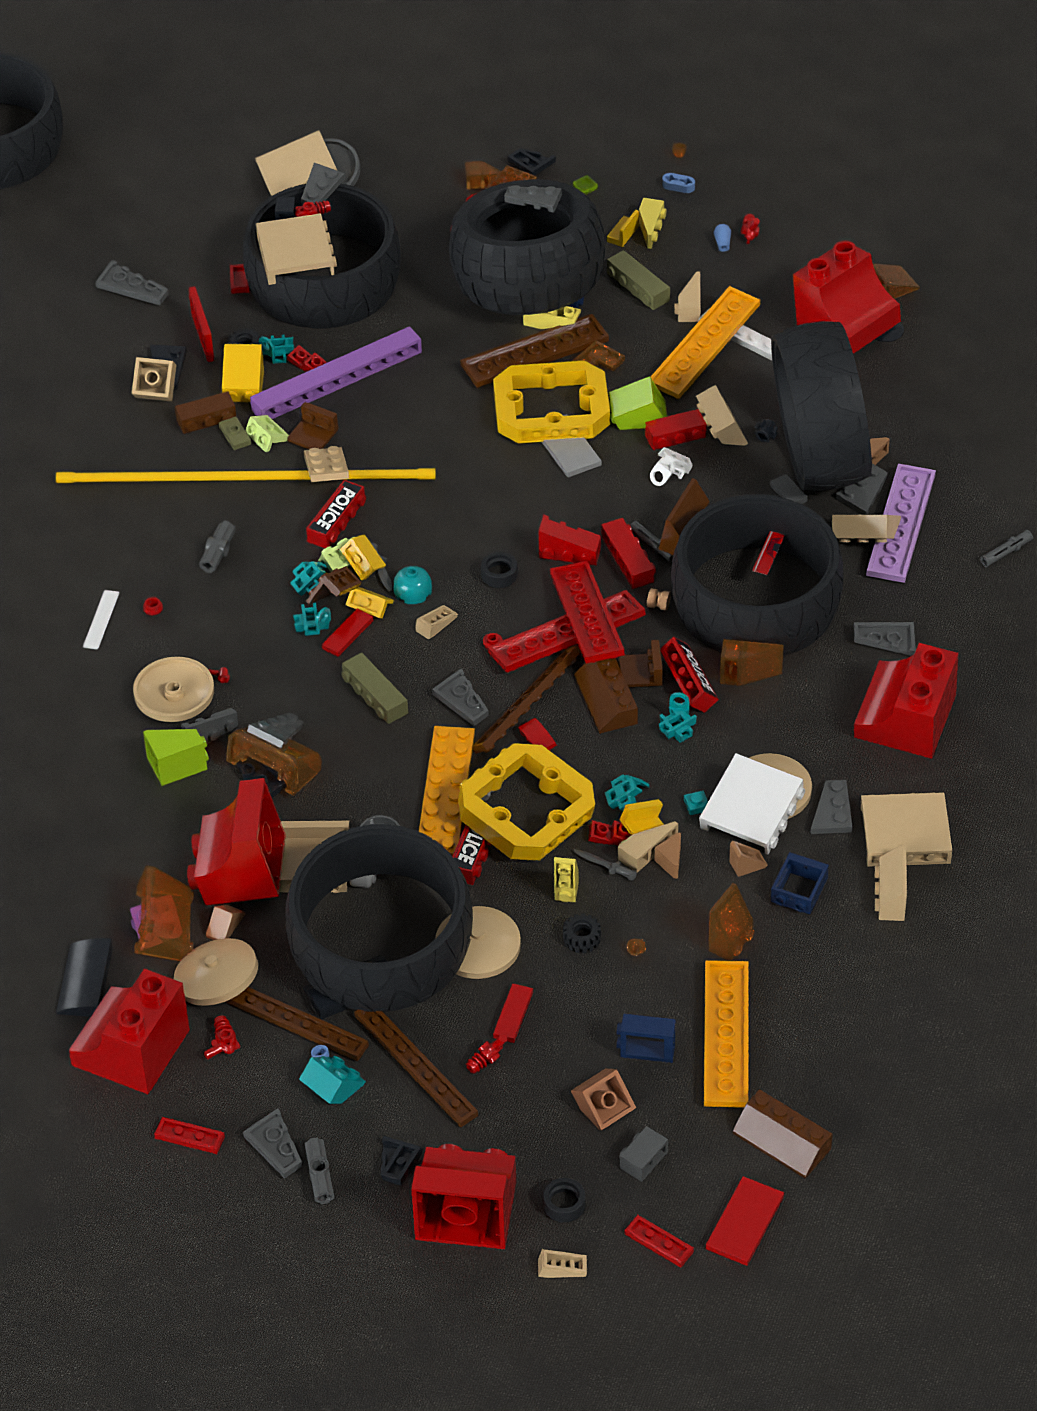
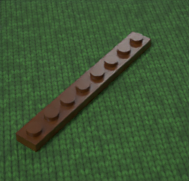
M578 646L565 649L472 746L476 754L480 752L487 753L495 746L494 743L507 734L506 730L517 724L518 718L530 710L529 706L542 697L541 693L554 685L553 681L566 672L564 669L577 661L576 657L581 653Z
M249 987L234 998L225 1001L315 1043L325 1045L327 1048L355 1061L361 1058L369 1046L368 1040Z
M358 1009L354 1012L357 1020L460 1127L478 1117L476 1108L382 1011L368 1012Z

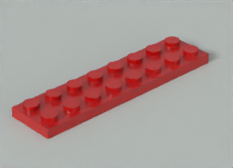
M588 561L550 568L551 578L585 663H595L601 660L624 656V647Z
M627 590L604 599L615 628L646 615L645 608ZM564 615L488 646V653L507 673L550 656L560 650L567 649L577 644V640L567 615Z

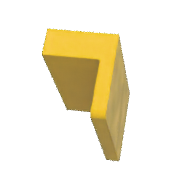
M635 210L630 217L623 216L608 234L607 242L623 247L639 227V211Z
M365 535L351 538L340 549L361 580L367 579L375 570L386 566Z
M358 587L350 591L346 606L354 609L358 608L370 615L383 618L387 604H393L394 600Z
M659 799L627 804L620 817V822L630 835L662 826L664 824L658 816L663 804Z

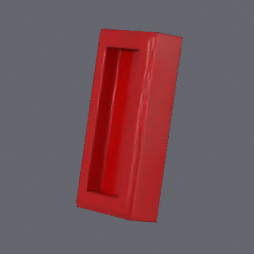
M243 264L230 265L231 294L249 293V285Z

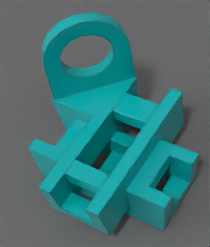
M272 335L271 339L264 336L259 339V344L262 345L263 356L268 355L272 357L273 364L286 363V354H290L294 350L293 337L285 338V335H282V338H274V335ZM275 356H283V358L275 359Z
M314 561L300 563L292 571L296 578L290 584L301 596L305 592L309 593L311 589L319 584L318 579L326 573L324 570L327 569V565Z
M313 603V607L305 608L304 604H301L302 614L293 615L296 632L305 631V636L320 634L321 629H329L331 611L327 607L317 612L316 603Z
M673 693L670 696V715L665 717L661 714L659 723L660 731L668 739L674 736L680 743L692 737L693 729L691 726L696 724L697 718L696 715H689L690 700L683 693ZM674 698H683L685 702L677 703Z
M623 774L611 781L613 788L605 792L608 805L612 809L619 806V809L623 812L625 805L637 803L635 796L642 792V789L638 788L637 785L649 788L650 784L639 778Z

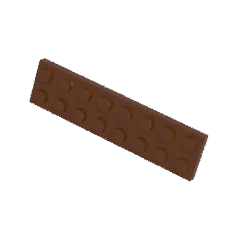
M590 314L578 318L575 324L558 325L462 359L461 366L478 388L492 383L493 379L509 366L548 363L608 342L609 335L594 315Z

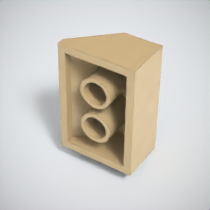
M716 385L696 396L699 401L696 405L701 414H706L703 418L708 427L712 426L709 430L714 439L719 438L722 444H748Z
M832 515V531L836 538H839V542H850L851 538H856L857 542H869V539H875V542H887V539H894L901 516Z
M900 845L881 856L879 866H875V878H879V882H875V895H879V899H875V911H879V920L904 921L907 898L906 845Z

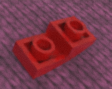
M300 345L287 356L289 362L305 372L328 363L317 353L311 355Z
M536 718L518 727L520 734L530 744L543 745L549 751L557 746L551 735Z
M593 820L589 825L588 841L619 845L623 840L631 836L623 824L615 820L612 825Z

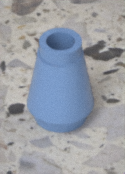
M720 224L715 227L714 236L719 250L725 252L729 250L731 229L726 224Z

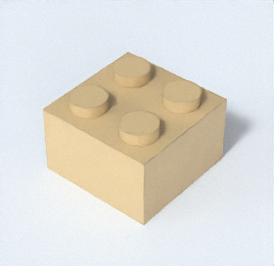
M136 357L132 395L135 398L172 401L177 365L173 361Z

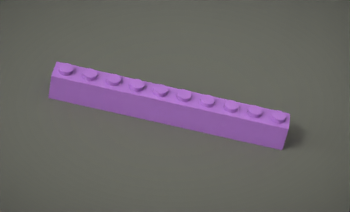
M409 326L251 396V410L256 416L268 415L271 419H274L300 407L304 402H312L422 353L421 338Z

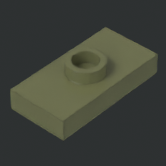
M237 417L219 422V427L233 450L251 445V439Z

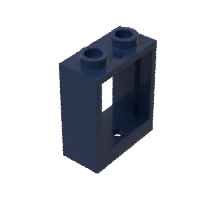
M789 852L771 888V902L798 912L811 914L828 879L829 865ZM790 873L817 881L809 898L782 890Z
M623 1014L622 1022H618L617 1048H621V1057L673 1063L676 1019ZM628 1035L664 1039V1042L630 1039Z

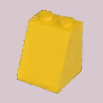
M224 344L222 393L228 391L233 402H251V396L262 392L264 377L262 345Z

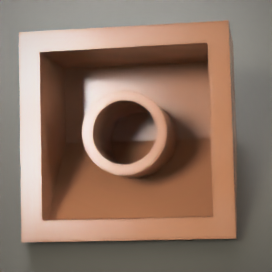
M605 1068L571 1090L580 1110L599 1130L605 1129L636 1108L617 1069Z

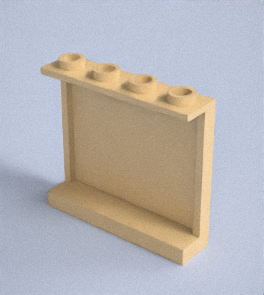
M319 130L255 158L271 196L290 187L307 184L314 162L337 170Z
M321 214L256 223L258 243L269 285L276 284L275 275L329 267L331 275H334V267H337L336 258L332 256L334 252L332 244H329L331 243L329 232H325L327 231L326 220H322Z
M944 793L861 795L860 810L863 813L867 867L879 866L880 857L900 845H906V865L951 864L952 845Z
M281 821L286 839L279 892L289 891L298 866L311 850L327 838L350 829L349 821ZM348 882L338 886L331 892H347Z

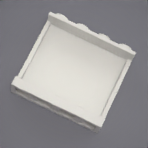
M735 754L699 817L700 828L708 831L712 826L765 848V854L768 855L771 848L774 849L776 847L780 832L785 831L787 819L789 816H793L798 799L801 800L805 794L803 779Z

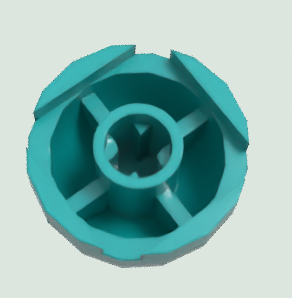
M407 566L399 570L394 578V595L398 600L399 598L404 600L406 604L424 602L426 597L432 594V581L428 572L418 566Z

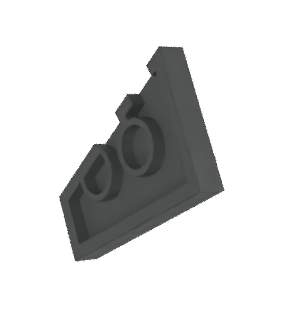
M514 185L508 187L504 197L505 202L521 206L531 204L534 205L535 209L539 210L545 207L548 208V212L554 213L562 196V188H555L553 186L546 188L537 186L520 187Z
M233 708L214 713L205 720L201 717L196 719L195 723H183L181 727L182 729H197L199 735L204 736L206 743L209 744L237 727L238 718L237 712Z
M826 780L811 827V834L852 832L847 781Z

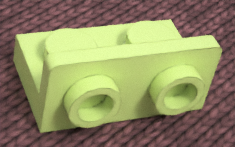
M268 415L250 416L245 430L247 435L265 452L270 451L272 443L287 442V437L289 436Z
M344 538L337 543V546L325 548L321 552L319 562H324L330 572L336 568L350 567V563L340 550L350 539Z

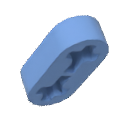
M667 173L662 178V186L667 190L691 193L695 190V180L690 176Z

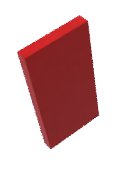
M189 287L191 315L206 360L211 362L214 361L211 331L196 287Z
M743 1176L706 1243V1250L748 1266L784 1198V1192Z

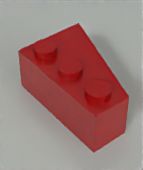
M543 514L539 528V558L573 563L588 561L589 565H597L601 550L600 535L579 527L577 530L566 526L565 522L560 521V523L549 520V516Z

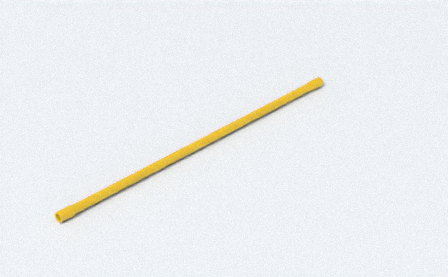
M435 468L348 470L349 479H436ZM308 470L56 472V483L310 480Z

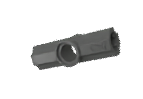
M229 521L219 523L213 537L210 536L206 542L205 553L200 561V568L207 573L216 571L222 557H226L229 552L230 541L235 533V526Z
M318 1137L311 1138L305 1142V1150L315 1202L326 1204L334 1199L329 1162L327 1160L324 1140L318 1139Z

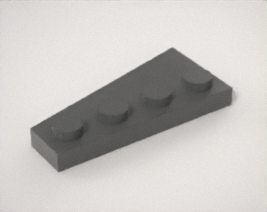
M114 260L109 263L96 281L97 288L160 306L169 295L167 288L152 280L147 281L143 279L141 274L130 272L129 268L117 265V262Z
M286 713L249 724L247 732L282 749L284 744L286 745L288 740H291L293 735H296L302 729L304 722L297 719V715Z

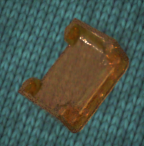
M248 727L236 729L228 737L227 762L235 765L239 760L244 762L249 756L278 771V780H284L287 785L285 792L293 796L321 771L322 760L320 755L292 739H289L288 743L284 744L283 748L280 749L248 733Z
M146 865L136 886V895L141 897V924L138 928L140 939L135 943V953L181 961L188 953L192 952L193 942L190 941V913L194 892L191 891L190 886L162 870Z

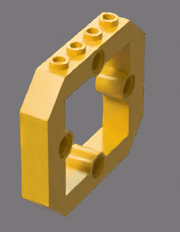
M586 361L512 365L493 379L498 433L516 443L544 442V440L582 437L589 439L594 438L610 425V407L605 371ZM584 385L579 389V406L582 410L590 411V414L563 416L559 412H550L542 418L516 419V416L522 414L524 410L523 394L513 389L540 387L553 389L556 386Z
M513 743L510 747L502 749L496 758H491L482 769L478 768L469 779H464L459 786L458 804L460 820L510 859L541 860L591 819L595 807L592 782L543 745ZM520 767H524L540 779L539 788L541 791L547 794L557 792L572 803L564 811L552 810L548 815L546 825L532 837L510 822L511 813L508 809L501 806L492 808L481 799L490 791L499 790L503 781Z

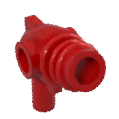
M323 200L322 202L315 201V205L313 202H305L302 206L295 207V217L327 213L331 211L330 203L328 200Z
M746 214L742 223L741 234H744L747 244L759 234L758 225L760 220L755 218L753 214Z
M218 1016L214 1019L215 1040L211 1041L212 1048L203 1052L207 1060L222 1051L226 1054H232L240 1048V1044L236 1040V1034L226 1016Z
M501 1034L491 1044L488 1041L485 1042L478 1049L480 1054L474 1053V1056L466 1063L467 1069L472 1074H475L480 1069H483V1067L486 1068L487 1062L490 1064L494 1063L501 1056L499 1052L503 1049V1044L507 1041V1037Z

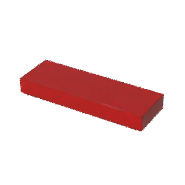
M357 608L322 644V649L339 657L373 622V616Z
M512 983L494 1030L493 1038L497 1039L501 1034H504L508 1042H515L533 995V988Z
M162 1117L154 1136L155 1139L218 1154L225 1138V1133Z
M639 1215L625 1229L626 1236L680 1268L694 1252V1247Z

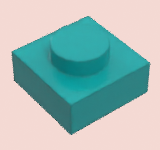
M704 790L684 795V802L690 815L703 812L708 803Z

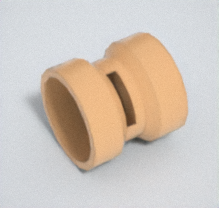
M651 588L647 598V607H659L660 610L667 611L671 592H659L657 589Z

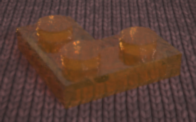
M595 340L573 361H586L594 366L600 363L614 371L625 361V355Z

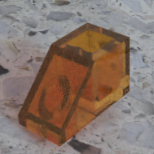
M483 161L465 162L467 189L489 188L502 184V172Z

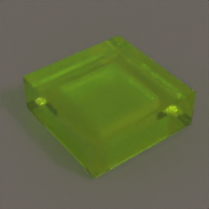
M586 175L574 181L573 187L584 194H588L598 189V184Z

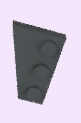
M314 162L301 198V204L313 202L315 205V201H326L344 181L345 173Z
M872 463L871 476L858 483L844 487L836 494V500L861 515H868L869 508L873 505L877 493L880 492L887 479V472Z
M854 622V642L912 656L916 652L914 622Z
M462 668L432 689V695L473 726L489 716L487 707L480 696L473 690L471 682L464 676Z
M279 1108L243 1131L244 1138L284 1179L302 1167V1161L290 1138L286 1124L283 1122Z

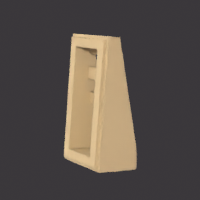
M442 605L417 618L415 630L425 638L430 639L457 618L458 613Z
M542 1249L538 1258V1277H586L587 1255ZM574 1262H578V1268H575Z

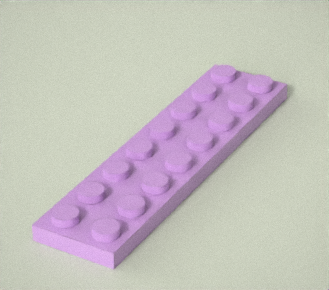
M898 464L883 515H899L901 520L894 539H887V542H875L866 576L905 583L936 470Z

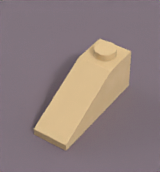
M700 272L694 274L678 296V303H675V314H678V322H699Z
M671 822L631 835L619 844L618 860L630 869L639 872L654 858L655 847L678 833V823Z

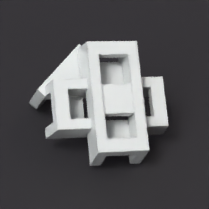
M663 447L658 453V456L662 458L652 469L650 479L656 486L664 485L672 473L678 475L679 479H682L685 473L689 474L692 468L691 460L684 455ZM657 471H660L663 474V480L661 482H658L655 479V473Z

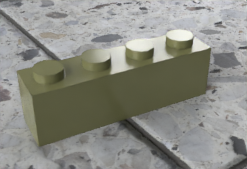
M623 250L607 259L606 270L608 275L613 277L621 286L629 290L632 295L639 298L652 310L670 301V287Z
M363 653L342 663V677L346 683L349 682L353 686L354 691L364 698L366 704L376 711L380 719L383 718L390 724L408 714L407 699Z

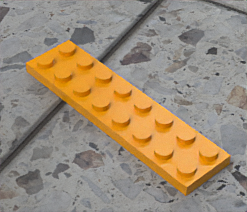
M729 286L653 373L651 378L658 390L680 399L760 306V299Z
M434 726L419 832L431 837L432 840H436L453 856L461 837L463 823L460 820L458 804L459 786L464 779H469L475 728Z
M705 961L704 1107H745L748 1102V961Z

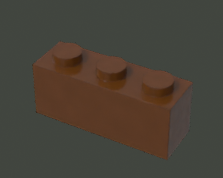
M228 391L175 406L176 419L183 434L214 426L221 421L236 417L235 404Z

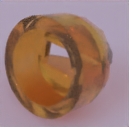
M674 143L672 148L674 156L678 158L683 157L687 146L683 143Z
M633 938L627 943L629 954L638 956L645 952L646 945L643 940Z

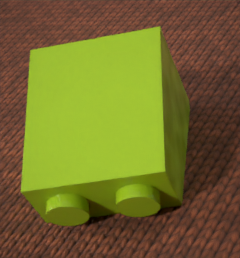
M650 376L609 392V407L612 412L610 413V419L613 424L616 423L620 430L644 429L645 422L667 417L665 399Z
M197 729L143 731L147 759L162 786L207 770L206 761L209 760L205 750L207 743L204 736L199 735Z

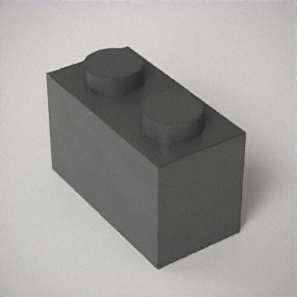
M646 1126L642 1132H638L634 1136L632 1143L628 1147L622 1149L619 1155L620 1169L642 1182L668 1153V1139Z

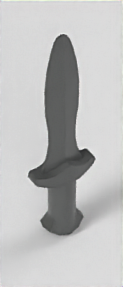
M371 543L378 553V545L375 543ZM380 556L382 560L386 562L387 558L384 556ZM385 567L378 569V575L382 584L388 591H392L391 579Z
M577 849L573 851L588 861L609 869V874L618 873L631 881L636 878V870H630L621 866V861L612 863L585 851Z

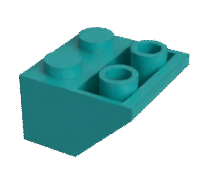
M337 1056L311 1057L299 1078L300 1081L329 1104H342L366 1082L360 1077L358 1071L347 1067L344 1064L345 1061Z

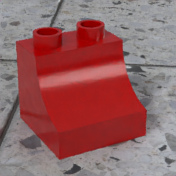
M844 240L836 243L831 250L819 258L810 260L805 267L793 274L797 325L821 321L841 322L847 333L853 354L901 322L900 303L885 290L878 279L871 254L855 246L853 242Z
M919 643L916 652L909 658L899 661L879 660L854 723V738L932 759L956 697L958 653Z
M264 778L240 781L238 795L235 800L219 812L204 815L202 817L200 833L192 835V851L197 860L196 864L188 865V883L192 890H200L205 905L279 897L286 834Z
M144 969L132 987L120 988L111 986L69 1049L72 1066L149 1094L190 1030L183 983Z
M443 1144L438 1148L426 1147L422 1165L415 1167L411 1188L415 1240L505 1249L516 1186L515 1156L507 1155L504 1151L494 1148L486 1149L482 1153L463 1151L462 1148L453 1144Z

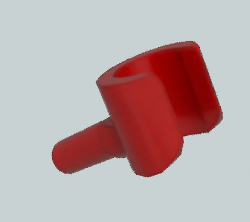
M222 667L220 670L208 669L211 675L218 676L219 682L227 683L229 681L230 675L227 668Z

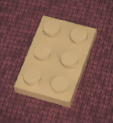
M330 446L326 449L311 448L304 450V458L311 482L349 479V471L342 447Z

